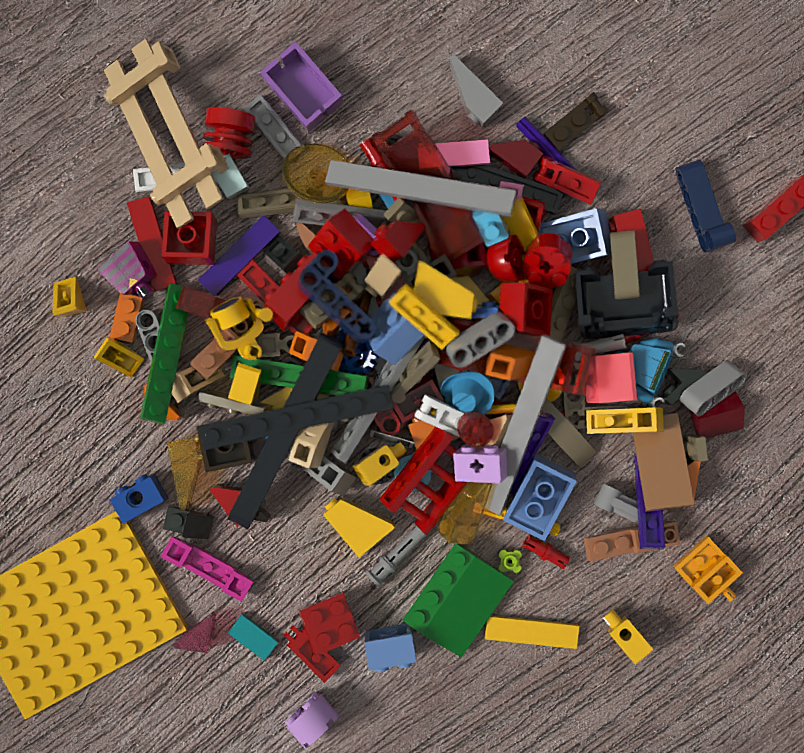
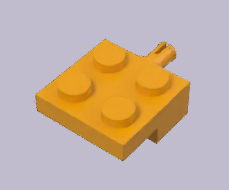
M705 536L672 566L707 604L712 602L720 593L729 602L737 596L728 586L743 572L708 536Z

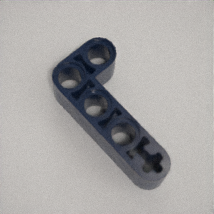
M696 160L676 167V177L702 251L707 253L735 243V230L730 222L724 223L702 161Z
M329 250L320 252L300 273L298 280L299 289L353 340L358 343H367L375 334V323L328 280L338 265L336 254ZM324 259L329 260L332 263V267L324 268L320 265V261ZM311 276L315 279L316 284L309 286L304 283L303 278ZM323 293H330L334 301L325 302L321 295ZM347 309L352 317L344 319L340 316L339 311ZM355 318H357V323H355L352 327L351 324L354 322ZM364 327L368 329L366 333H359L360 329Z

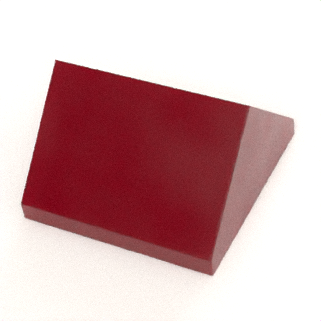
M736 391L701 416L695 415L690 410L696 435L704 436L705 439L744 429L745 406Z

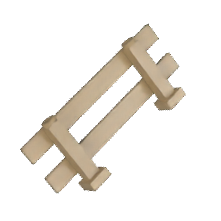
M145 38L132 48V52L139 64L126 74L121 62L116 60L104 69L111 85L106 89L107 92L104 96L112 106L116 103L121 106L157 184L152 189L153 192L150 193L152 200L157 205L166 204L176 227L180 229L194 220L182 192L195 184L206 208L210 209L224 199L211 172L216 171L222 174L229 167L218 147L206 143L199 148L164 74L166 70L175 73L181 69L173 50L159 41L151 46ZM147 84L186 164L185 167L174 174L135 94Z

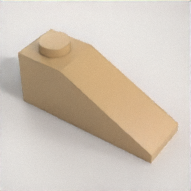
M382 254L364 280L365 284L368 285L365 289L374 298L378 295L383 298L401 278V270Z

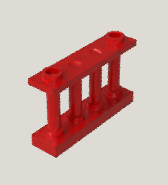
M436 426L379 499L393 513L401 507L416 517L417 520L414 523L426 535L435 527L437 521L468 483L455 481V471L451 474L435 463L443 451L452 458H454L453 454L457 451L455 447L449 444L453 437ZM428 470L446 481L438 493L420 481ZM414 488L431 499V502L424 511L406 500Z

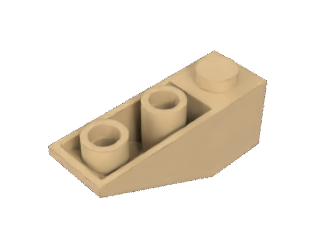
M319 393L316 400L331 396ZM334 422L300 429L295 437L288 460L306 468L320 467Z

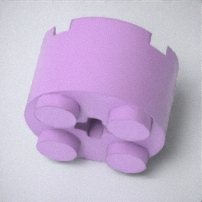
M317 692L313 693L306 700V703L302 706L303 710L300 707L297 708L285 722L286 728L304 749L308 745L313 744L326 732L332 720L335 722L340 716L322 694L319 695Z

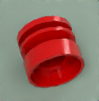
M223 107L207 108L205 126L215 132L204 133L203 139L209 142L202 143V146L208 143L218 147L223 157L229 154L232 160L251 158V150L245 147H252L253 141L243 137V135L254 134L255 116L237 109Z

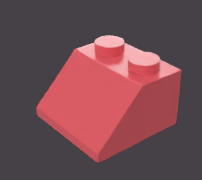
M633 352L582 357V371L585 379L584 394L587 403L637 400Z

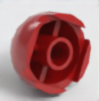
M510 235L509 238L489 246L486 256V269L490 271L496 280L514 283L525 278L521 254H525V250L517 235Z

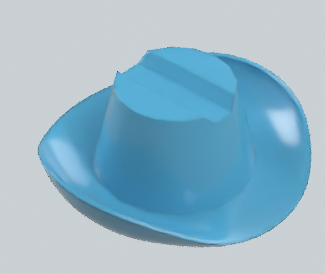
M466 371L452 374L444 380L440 388L444 399L449 405L475 417L485 415L491 409L494 401V389L491 382L484 375L477 372Z

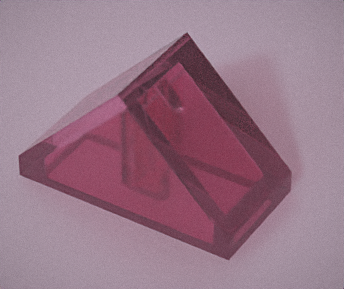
M212 612L180 636L172 644L175 649L208 653L212 648L216 614Z

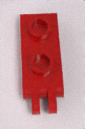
M292 625L290 629L296 635L293 638L287 631L285 632L284 636L290 641L287 646L325 683L341 665L328 652L316 656L313 653L305 629L302 628L299 631Z

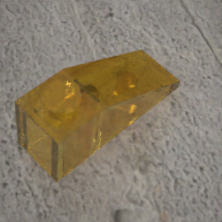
M198 436L167 442L180 511L190 508L203 461Z
M468 482L445 510L438 532L449 543L473 544L493 483Z

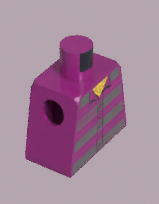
M127 241L97 269L123 295L138 293L142 300H146L154 294L148 282L155 277L156 272L139 242Z

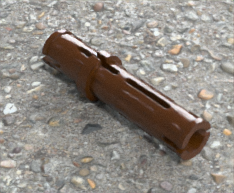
M368 291L355 302V305L366 315L372 298ZM355 318L354 322L351 324L352 327L355 323H357V318ZM363 328L360 329V334L364 333ZM345 332L346 337L341 352L346 356L354 357L357 354L356 351L359 343Z

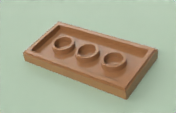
M678 413L663 415L664 431L632 432L646 512L694 506Z

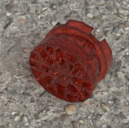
M479 411L466 412L457 423L458 435L471 447H483L493 437L494 428L492 422Z

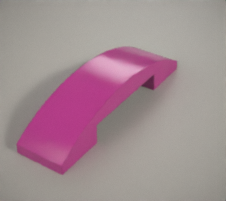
M175 536L170 538L160 556L179 568L183 566L221 587L223 592L241 602L254 582L243 572L219 557Z

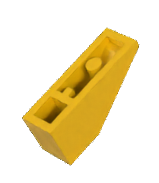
M663 408L586 410L587 434L664 431Z

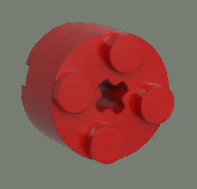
M544 233L535 237L528 244L523 261V272L528 279V283L545 288H555L564 285L571 270L573 258L571 245L561 239V236L554 233Z

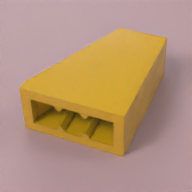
M423 261L417 262L414 291L441 315L471 318V313H475L477 308V299L474 298V294Z
M343 497L338 501L334 498L325 505L327 510L323 516L359 558L395 528L393 521Z

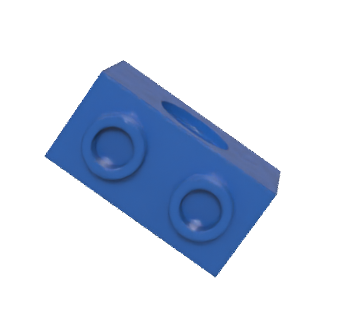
M145 474L134 480L136 485L131 488L125 485L114 491L116 496L109 500L123 524L169 499L156 474L150 477ZM135 491H139L143 495L141 503L134 499Z

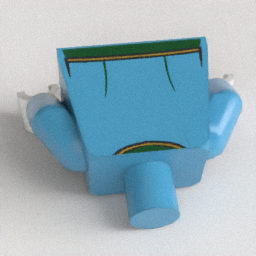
M660 338L643 340L639 345L633 344L630 353L633 352L637 398L647 403L650 408L655 407L657 400L665 402L663 398L653 396V394L658 395L672 358L684 356L677 353V347L685 348V344H673V342ZM617 350L615 354L627 353V352H624V351H621V350Z

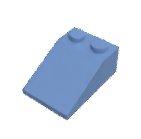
M596 208L541 224L540 234H557L566 243L568 242L571 245L573 251L571 265L612 255L610 229L605 209Z
M535 454L512 497L503 521L545 541L577 482L576 473Z

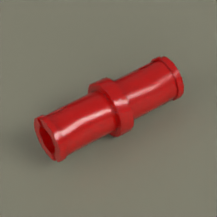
M530 534L526 537L528 541L524 540L523 548L539 555L541 560H548L561 569L566 567L564 563L568 564L570 556L554 549L552 544H545Z

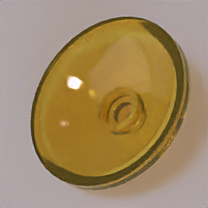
M304 144L294 148L286 156L282 168L283 179L287 187L301 199L315 203H331L341 199L349 189L329 186L325 183L330 161L349 162L340 152L329 146Z

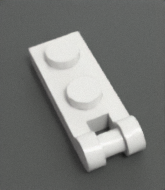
M428 394L424 395L422 399L423 404L420 409H417L415 417L467 441L475 442L484 425L482 419L466 412H461L457 408L439 401ZM431 407L437 409L434 416L429 414Z

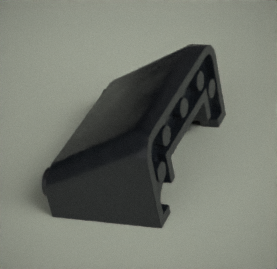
M656 260L648 267V271L638 272L640 298L615 300L613 274L600 276L599 271L592 267L575 271L578 318L582 338L598 339L621 334L632 336L665 333L678 328L673 261Z

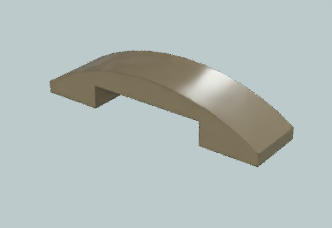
M546 398L541 412L552 414L555 417L547 434L581 468L596 451Z

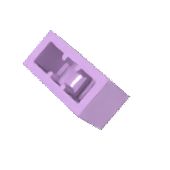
M465 444L453 454L455 481L502 483L508 476L507 451L504 448H498L497 445L477 448L474 444Z

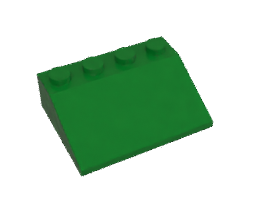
M456 541L402 621L420 634L462 658L514 580Z

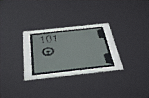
M371 430L370 437L391 443L399 440L405 447L412 448L414 442Z

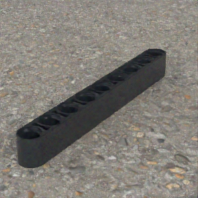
M324 332L320 334L284 407L315 400L343 342ZM299 430L268 436L228 515V520L247 530L250 528Z

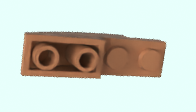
M257 296L252 299L256 308H264V303ZM251 315L241 323L221 332L223 339L232 340L247 332L253 325ZM214 338L190 362V365L208 380L238 350L237 348L234 350H224L219 346L216 338Z
M677 521L664 522L665 547L679 545ZM638 525L601 532L602 534L584 537L587 560L590 562L633 552L643 553L656 550L640 549Z

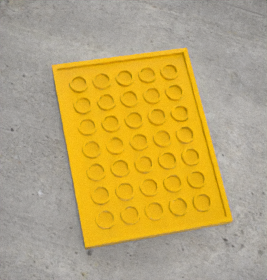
M116 511L0 575V676L25 720L188 629L130 522L127 521L123 524Z

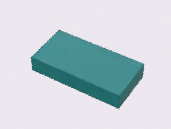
M244 613L241 614L228 631L229 635L264 661L279 642L278 639Z

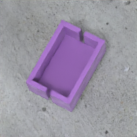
M295 41L280 54L281 61L284 64L283 68H281L279 61L274 59L260 74L265 83L296 119L310 132L324 120V113L327 116L330 115L343 103V97Z

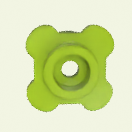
M501 550L499 552L500 565L498 568L502 573L506 571L518 573L521 571L519 562L522 554L519 550Z

